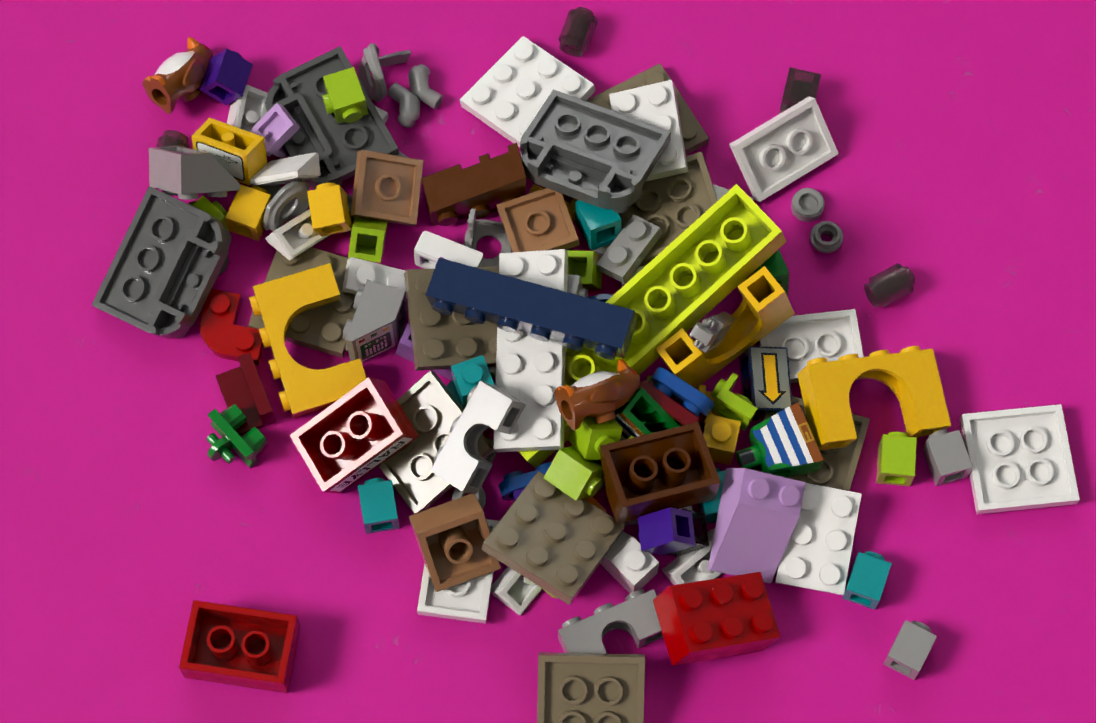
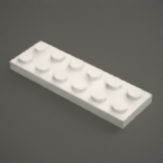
M565 249L500 253L499 274L567 292L568 253ZM497 327L495 386L522 401L526 406L510 434L494 430L493 449L496 452L559 450L564 448V418L559 412L554 395L557 387L565 385L566 347L562 345L561 341L549 339V342H543L532 338L529 332L517 329L516 333H510Z

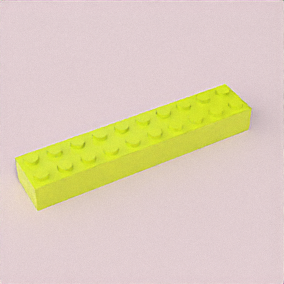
M736 184L605 302L635 311L637 323L625 359L615 356L614 360L599 357L595 354L594 350L582 348L581 351H576L566 347L565 385L571 386L580 378L598 371L616 373L619 359H623L630 368L640 375L660 357L655 348L682 328L685 332H688L697 321L699 322L786 243L782 230ZM565 419L564 443L569 439L571 430ZM556 450L518 452L536 468Z

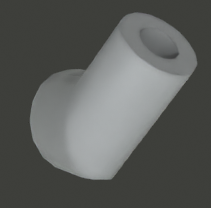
M423 64L412 67L408 74L410 91L420 101L437 109L442 103L443 95L429 88V68Z
M394 83L388 91V96L400 104L399 123L404 127L410 128L414 126L415 120H418L420 116L419 98L400 84Z

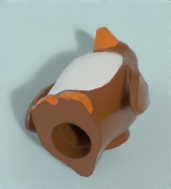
M188 37L186 52L176 53L166 59L153 76L146 77L142 82L150 100L167 114H170L180 97H182L184 102H188L199 96L201 93L199 87L202 84L210 58L213 57L211 49L199 43L193 37Z
M619 359L616 373L598 371L580 378L571 386L557 387L554 395L559 412L571 429L575 431L580 428L585 417H595L597 424L616 418L614 410L624 405L635 394L641 381L639 374L630 368L623 359Z

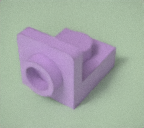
M276 103L257 122L251 131L264 137L267 156L270 157L273 154L282 159L288 155L282 146L296 133L300 126L283 105Z

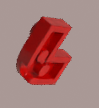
M211 289L205 301L200 319V333L203 341L220 358L239 362V356L250 352L254 364L259 365L264 347L259 329L236 325L242 302L241 294Z

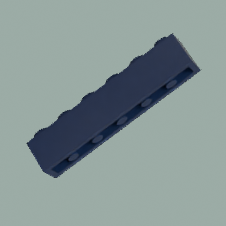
M438 258L426 292V297L431 306H433V310L441 314L452 315L453 312L465 315L467 320L474 323L484 324L485 321L496 323L498 328L510 333H516L517 329L529 332V335L536 340L549 342V339L558 340L569 349L581 351L582 348L594 350L595 354L599 357L614 360L615 356L625 359L637 323L634 310Z

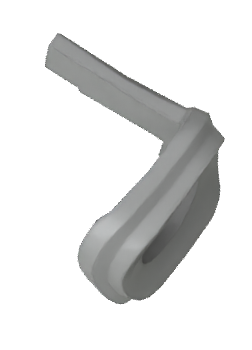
M370 43L368 47L363 49V57L359 64L358 74L371 100L379 102L387 95L381 67L407 62L411 55L410 50L378 57L380 51L376 43Z
M302 179L294 180L283 187L280 185L259 186L265 189L272 197L264 215L263 228L266 231H275L287 221L305 212L309 207L307 194L309 184Z
M471 209L469 219L467 220L468 228L465 233L464 246L476 250V245L481 238L491 236L500 241L502 246L500 253H512L502 222L484 219L476 220V209ZM500 254L493 259L483 258L481 267L499 266Z

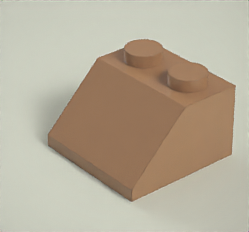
M474 494L463 496L409 516L418 547L435 592L501 569L497 559L481 550L483 542L489 536L490 531L483 509Z

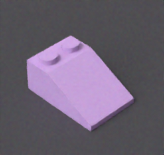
M726 468L707 570L733 576L761 572L763 581L771 583L800 517L806 482L747 468Z

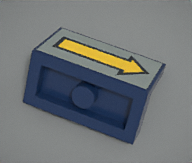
M749 346L739 358L742 395L747 397L754 407L758 408L752 421H758L765 412H780L793 405L787 347Z

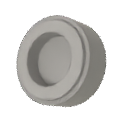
M803 188L793 196L791 211L798 220L813 222L823 213L824 198L815 189Z

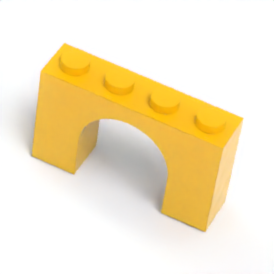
M330 263L253 286L255 296L249 297L254 316L261 315L265 327L260 328L259 332L264 348L271 346L275 359L269 360L274 380L281 378L285 391L278 393L284 412L291 410L292 416L295 418L327 408L367 379L360 358L326 369H309L298 364L289 355L285 346L286 331L296 316L306 310L340 300V292Z
M765 266L737 286L742 295V302L731 315L735 318V321L719 347L707 353L694 346L693 343L696 339H691L682 328L655 348L674 375L696 389L744 353L749 346L756 344L795 314L786 292Z
M910 346L900 350V353L890 354L889 350H879L870 353L869 357L859 358L858 354L854 353L841 356L837 361L829 362L825 357L809 360L807 365L797 373L808 425L820 451L847 447L857 439L849 403V393L853 382L858 379L868 378L880 381L894 392L900 403L908 437L929 436L936 431L944 430L951 426L933 348L921 350L920 346Z

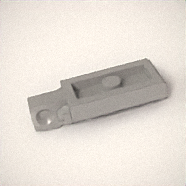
M722 312L715 316L712 315L709 319L705 318L702 323L697 321L689 334L690 337L696 339L693 343L694 346L705 353L719 347L735 318L727 312Z

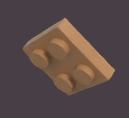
M367 150L358 151L350 216L409 226L417 225L424 160Z
M545 188L496 205L512 252L567 250L580 245L562 193Z

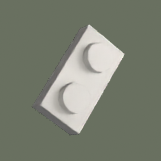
M350 257L346 264L342 291L356 295L359 289H364L367 279L406 290L404 277L406 271Z

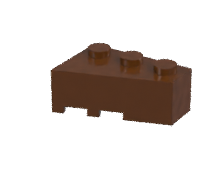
M517 143L507 146L509 152L494 158H490L488 153L479 156L480 163L462 169V166L458 164L423 177V193L431 225H453L458 220L469 218L471 209H476V219H481L490 213L497 212V204L526 195V175Z

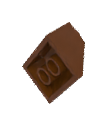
M698 422L601 445L599 448L605 491L616 524L637 520L640 516L669 507L680 509L712 501L715 499L721 484Z

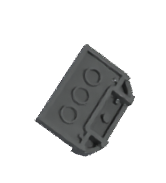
M341 46L279 75L273 80L274 85L269 90L265 102L267 112L276 103L283 105L300 126L296 133L283 145L289 157L314 152L318 153L321 176L304 180L314 190L317 185L322 183H335L342 187L341 182L355 176L357 152L360 150L390 155L399 154L395 141L360 80L359 82L366 99L368 115L363 116L356 122L337 124L334 113L327 114L322 96L327 94L323 76L352 67Z
M553 89L521 138L520 156L526 179L591 205L623 213L642 196V186L671 141V132Z
M149 186L95 296L92 306L160 338L184 337L196 322L227 258L229 245L232 240L231 234L217 218Z

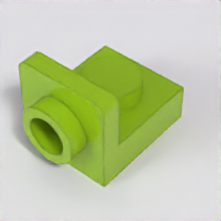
M732 373L727 381L721 378L711 394L715 398V405L712 411L724 418L741 421L740 429L745 431L758 408L754 407L747 397L741 394L735 395L731 392L738 379V375Z

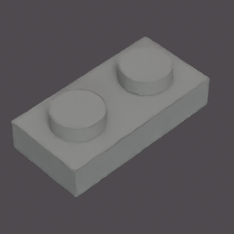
M633 214L596 263L598 270L626 284L663 235L661 228Z

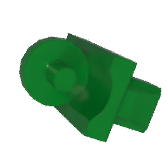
M236 404L221 413L216 409L208 414L212 421L211 426L222 438L219 439L214 433L207 437L206 440L212 445L207 456L212 461L223 458L229 464L236 458L230 451L232 448L249 468L258 463L256 455L267 444L265 436L256 427H253L242 437L236 432L240 426L247 422L246 416Z

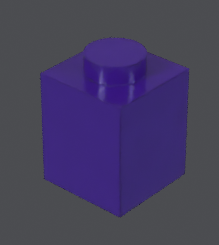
M223 50L210 58L200 91L224 105L230 104L243 96L253 64L243 59L235 51Z
M669 507L638 517V537L641 551L666 555L696 546L692 512Z

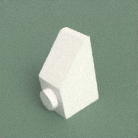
M625 532L620 535L600 563L630 594L640 590L657 574L659 562L649 552L641 551V544Z

